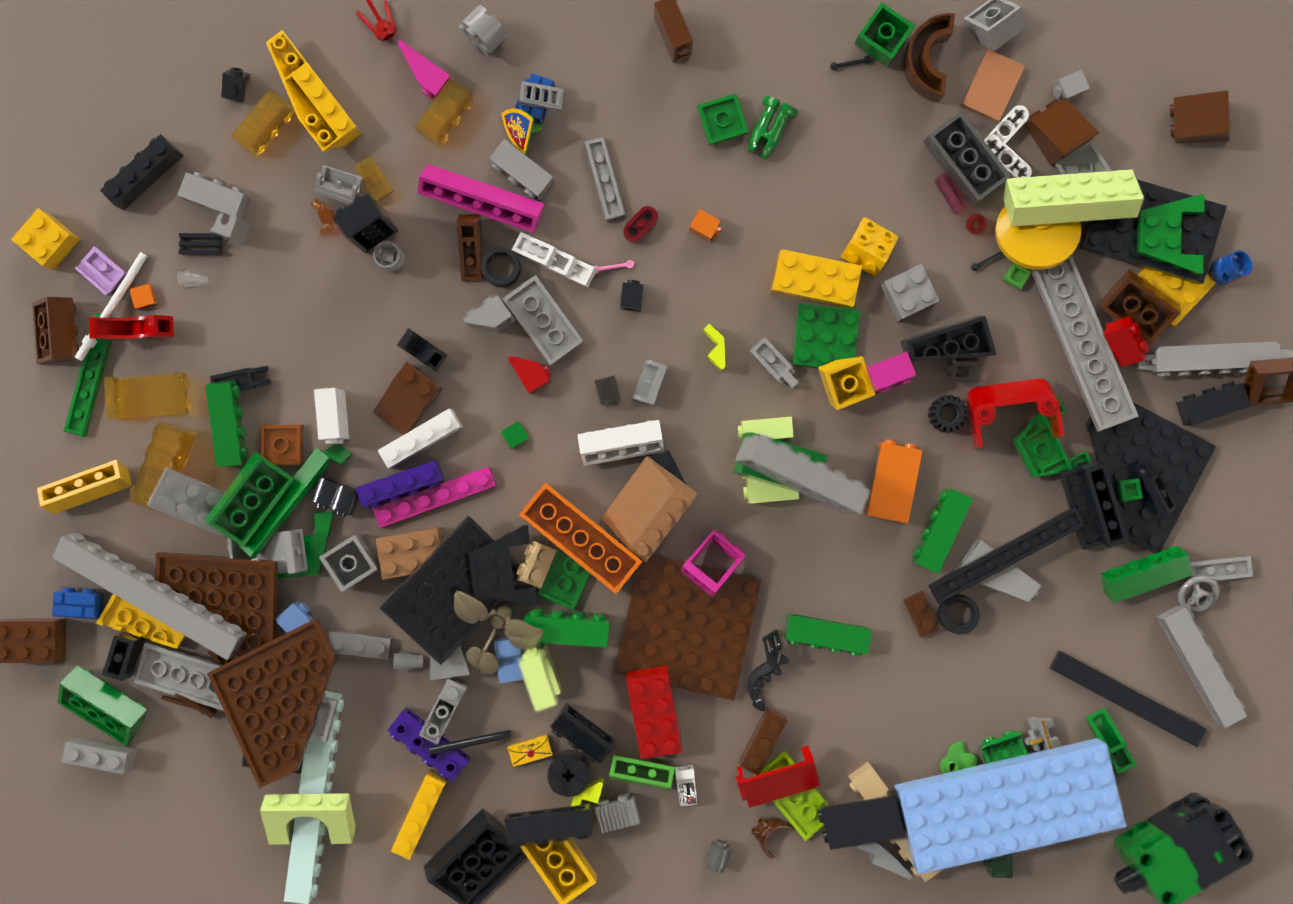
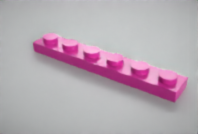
M486 467L442 483L438 487L420 491V493L376 507L373 511L379 528L492 488L496 486L490 467Z

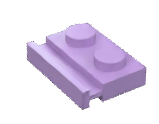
M95 246L81 260L82 263L75 267L80 274L106 296H110L111 291L118 287L127 272Z

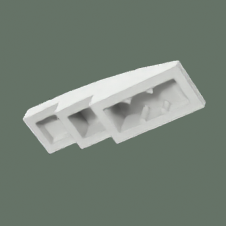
M520 232L512 248V251L587 288L597 271L595 267L579 261L575 257L556 249L554 246Z

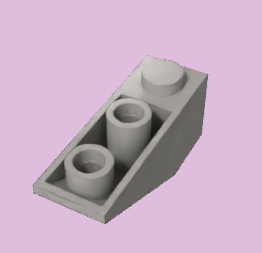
M454 677L447 679L419 736L438 745L468 684Z

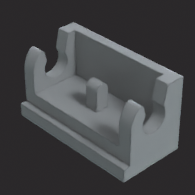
M324 165L321 174H317L314 193L350 205L354 202L353 199L361 194L363 177Z
M220 213L216 218L214 227H211L210 231L223 239L243 245L250 224L237 215L231 214L229 222L224 225L222 223L224 214Z
M646 360L632 399L654 406L667 366Z

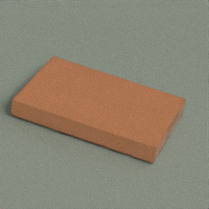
M987 49L961 106L998 123L1025 66Z

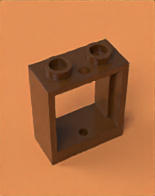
M1293 357L1250 361L1244 386L1251 406L1293 402ZM1289 374L1286 385L1263 387L1266 376Z

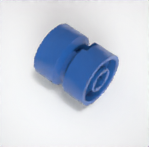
M1236 250L1213 261L1210 265V275L1216 283L1220 285L1228 284L1250 274L1253 267L1252 260L1246 252Z

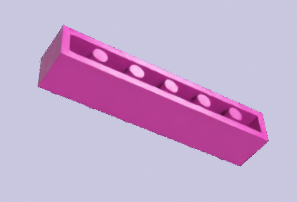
M430 164L426 166L419 176L418 194L532 233L536 231L541 222L544 203Z

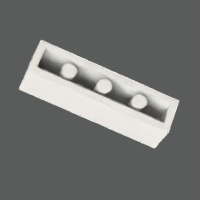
M447 409L377 451L387 468H395L460 430L463 426L454 410Z
M659 420L578 434L583 466L665 452Z

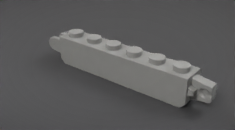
M1276 341L1158 347L1150 350L1148 355H1146L1145 361L1136 363V370L1157 373V377L1170 376V372H1177L1178 376L1191 375V371H1198V375L1211 374L1212 370H1218V374L1232 373L1234 369H1239V373H1247L1250 361L1293 357V350H1280V345Z

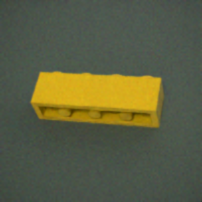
M113 460L39 487L37 491L40 507L54 515L131 487L132 484L128 468L118 460Z
M430 769L426 774L391 852L408 860L412 857L448 781L442 778L439 773Z

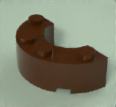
M955 13L933 16L920 25L910 39L904 53V72L909 84L919 95L934 102H939L945 94L947 74L941 73L933 67L929 51L931 46L949 40L953 34Z

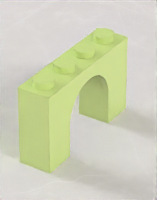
M792 417L741 421V426H737L738 438H742L743 433L748 432L764 434L773 439L794 437ZM742 476V479H746V487H743L744 500L748 499L750 504L799 499V492Z
M537 643L532 648L527 649L519 661L535 712L556 705L558 702L556 695L561 694L562 691L547 644L541 645V643Z
M265 794L260 812L269 845L290 844L294 830L292 819L300 816L313 817L322 821L328 828L331 844H352L356 825L349 794Z

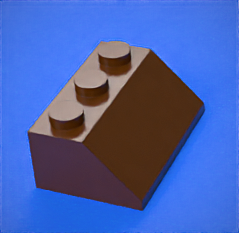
M45 297L32 303L37 364L76 360L75 355L79 351V346L76 344L78 327L74 320L76 305L73 303V298Z

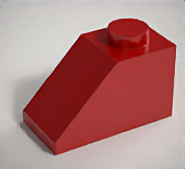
M514 356L507 358L529 394L534 393L551 382L549 377L552 374L546 365L542 367L539 362Z

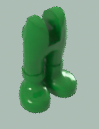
M764 96L762 99L765 111L762 112L748 144V152L752 154L758 147L759 142L766 144L761 154V158L765 160L776 148L783 128L787 124L786 120L789 118L794 119L798 115L797 109L787 103H782L779 114L767 133L770 122L774 117L773 115L781 103L780 100L771 96Z

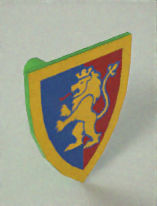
M507 109L501 115L508 137L513 145L526 155L531 133L542 131V125L540 123L534 124L535 119L522 109Z

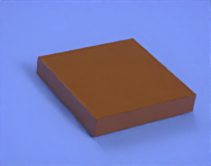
M260 425V455L276 466H302L303 425Z

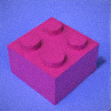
M907 352L867 367L876 394L891 390L892 384L898 387L912 381L910 377L916 375Z

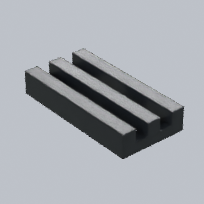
M179 233V254L222 255V237L214 233ZM186 239H217V241H186ZM186 246H217V250H186Z

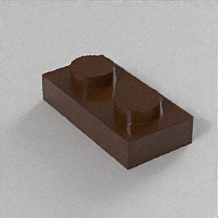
M923 591L903 599L921 638L940 629Z

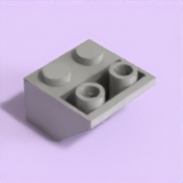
M491 295L482 302L484 305L478 309L476 307L472 308L465 314L466 317L463 319L472 328L501 332L516 321L498 295L495 297Z

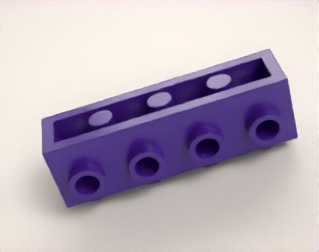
M432 461L355 488L361 506H368L369 509L381 506L380 502L388 500L390 503L401 499L400 495L408 493V496L420 493L421 488L427 487L429 490L440 486L439 482L445 479L439 461Z
M406 707L387 730L390 732V736L397 742H403L407 750L412 754L421 756L423 758L422 761L427 766L435 767L442 778L450 779L453 782L471 757L461 749L429 755L428 747L437 744L419 736L425 721ZM442 735L438 745L451 741Z

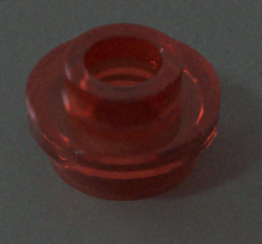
M973 214L966 221L967 230L975 235L981 234L987 227L986 218L981 214ZM973 221H977L979 223L978 228H975L973 226Z

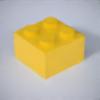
M37 208L11 240L41 266L55 270L80 239L50 213Z

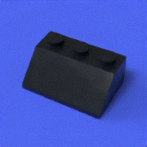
M567 703L550 725L552 732L557 737L566 738L572 748L575 750L581 749L586 753V758L594 763L597 761L601 764L615 748V739Z

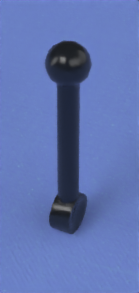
M867 55L864 59L842 63L832 62L830 68L836 70L838 67L860 63L868 65L872 62V57Z
M1002 251L978 264H972L971 269L978 271L979 267L1003 255Z

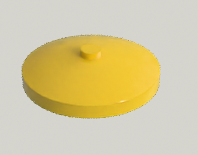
M1004 206L996 222L995 236L1000 250L1010 261L1027 269L1045 270L1059 266L1071 257L1080 241L1081 224L1078 221L1011 226L1006 207Z

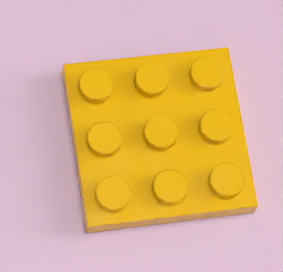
M1143 268L1138 276L1180 304L1181 313L1169 325L1171 328L1175 327L1216 284L1208 274H1206L1205 281L1201 285Z

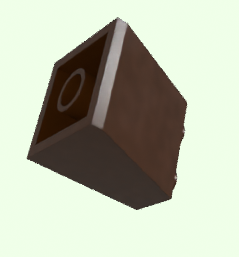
M1228 90L1174 97V104H1170V117H1174L1175 124L1170 125L1171 137H1175L1176 143L1229 141Z
M1066 98L1059 102L1057 99L1046 105L1047 109L1042 113L1038 110L1030 115V121L1025 124V127L1050 166L1099 134L1098 130Z

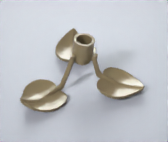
M458 590L455 592L454 610L460 619L468 623H476L478 620L485 621L491 617V625L494 627L483 651L477 647H471L467 651L466 662L472 670L481 674H493L497 671L499 667L498 659L486 651L498 629L505 627V635L509 636L510 644L519 649H530L540 640L543 629L535 628L520 620H511L512 610L509 606L501 604L496 610L492 609L488 614L486 607L481 602Z

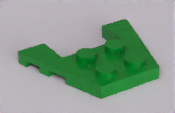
M1199 194L1140 211L1137 228V254L1162 263L1166 262L1181 270H1188L1194 275H1202L1203 255L1181 254L1182 214L1201 215L1204 213L1205 194Z
M1056 396L1059 402L1060 412L1062 415L1067 411L1064 408L1059 396ZM1040 413L1013 440L1031 478L1058 474L1059 471L1074 467L1077 463L1091 460L1087 451H1082L1068 459L1059 440L1053 439L1050 417L1042 416Z
M334 512L314 513L316 535L303 536L308 570L289 574L279 573L277 574V579L321 574L323 563L319 557L326 553L331 523L335 515Z

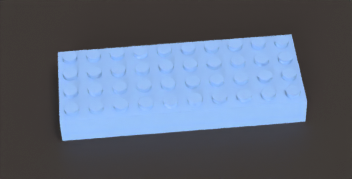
M1098 738L894 785L913 867L918 875L1126 827L1107 745Z

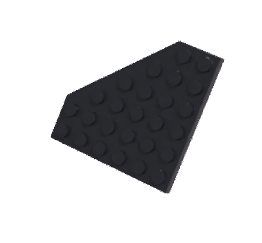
M1133 402L1138 417L1097 432L1090 416L1086 423V428L1092 439L1096 460L1106 463L1129 541L1156 554L1161 552L1216 446ZM1149 460L1155 472L1158 471L1177 506L1169 516L1162 518L1160 512L1156 510L1154 500L1146 491L1142 477L1137 474L1135 465ZM1140 478L1143 499L1120 502L1117 481Z

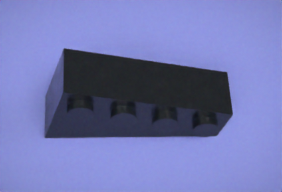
M985 315L975 316L900 341L903 352L908 353L911 361L997 355Z

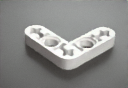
M1021 105L1015 106L984 139L987 145L991 142L995 144L994 148L991 149L994 154L1000 149L1003 150L997 155L1001 163L1002 155L1007 154L1011 157L1009 165L1002 163L1012 176L1010 177L1011 179L1031 177L1032 174L1031 167L1006 145L1008 140L1029 118L1027 108ZM1020 112L1022 114L1021 118L1014 124L1010 122L1017 113ZM1001 126L1009 128L1010 134L1008 136L1001 135L999 131ZM1015 163H1017L1018 165H1016L1015 168L1011 171L1009 168H1011ZM1023 169L1025 171L1024 176L1019 177V171Z

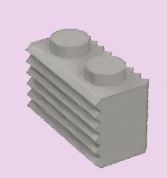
M629 793L619 795L616 800L610 801L609 798L598 801V804L594 806L600 834L640 824L641 819L635 795L630 796Z

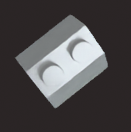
M988 0L963 18L980 44L992 51L1000 48L1027 28L1022 7L1008 0Z

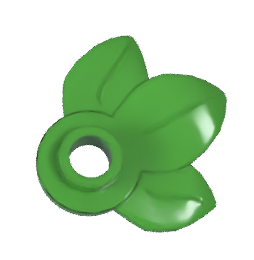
M958 741L948 748L947 757L943 758L940 762V770L944 774L975 767L978 764V757L971 753H965L964 742ZM951 763L953 765L952 770L949 769Z

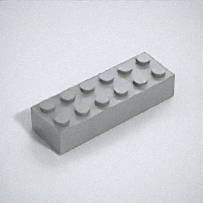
M753 435V437L744 438L735 459L736 462L843 514L862 513L870 490L864 488L862 482L857 480L850 481L846 479L845 474L839 471L832 472L828 470L827 465L821 462L814 463L809 460V456L803 453L796 454L791 451V447L782 443L778 445L772 442L773 438L767 435Z

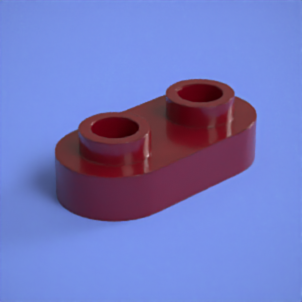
M651 206L642 207L631 218L623 230L627 241L631 243L639 242L655 226L658 221L656 209ZM650 215L652 219L650 221H646L644 219V216ZM633 229L638 232L635 236L630 234V231Z

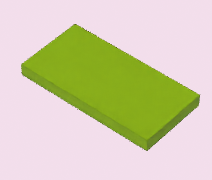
M783 750L763 767L760 774L795 763ZM816 788L773 801L805 842L824 827V823L819 821L818 810H821V803L826 802V806L830 805Z

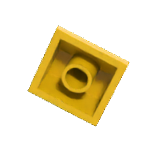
M862 356L835 360L818 367L829 403L836 410L875 396Z

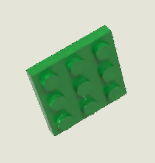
M798 304L792 365L818 368L835 360L854 358L856 356L860 310Z

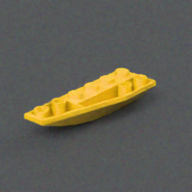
M283 30L266 42L298 119L323 152L344 147L362 134Z

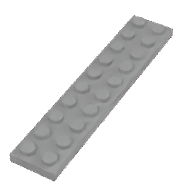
M1072 255L1064 263L1054 268L1045 270L1030 269L1097 432L1138 417V413L1111 348L1103 335V329Z
M150 642L144 644L134 683L171 695L178 693L197 703L223 710L207 673L223 666L222 664ZM323 696L310 738L323 742L329 740L339 700Z

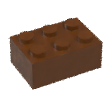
M1130 269L1123 274L1101 299L1102 310L1117 320L1131 316L1134 323L1139 325L1141 337L1151 344L1181 313L1179 303Z
M66 618L0 620V663H56L66 659Z

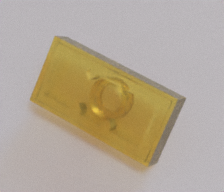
M372 156L354 166L359 176L363 177L365 186L377 202L394 192Z

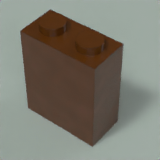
M660 0L655 2L654 19L672 62L687 60L690 57L689 55H692L693 40L676 0Z

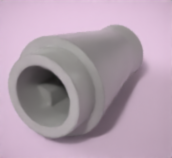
M402 651L394 653L393 670L401 672L423 668V655Z

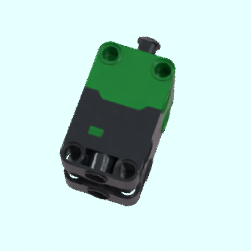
M1193 792L1171 803L1168 807L1148 819L1135 824L1132 828L1115 838V848L1127 867L1116 872L1113 879L1123 894L1136 892L1142 888L1160 904H1180L1251 863L1253 852L1230 812L1217 804H1211L1207 798ZM1239 849H1241V853L1238 856H1236V854L1239 852Z

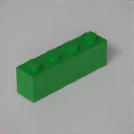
M236 381L206 384L205 389L216 467L242 465L247 462L249 451L245 447L244 442L246 429L242 426L241 420L243 418V408L239 405L240 387Z
M946 488L945 491L942 490L937 500L939 504L936 509L932 510L929 516L930 524L928 528L925 527L920 536L922 541L919 547L916 546L912 553L913 563L939 574L973 501V498L952 488Z
M1179 546L1169 547L1164 551L1150 554L1145 558L1130 561L1125 565L1100 573L1104 594L1113 603L1192 576L1189 555Z
M788 613L784 638L789 640L788 643L800 646L801 643H807L810 648L821 649V646L829 647L831 652L841 653V650L849 651L850 655L861 657L862 654H868L872 630L869 627Z

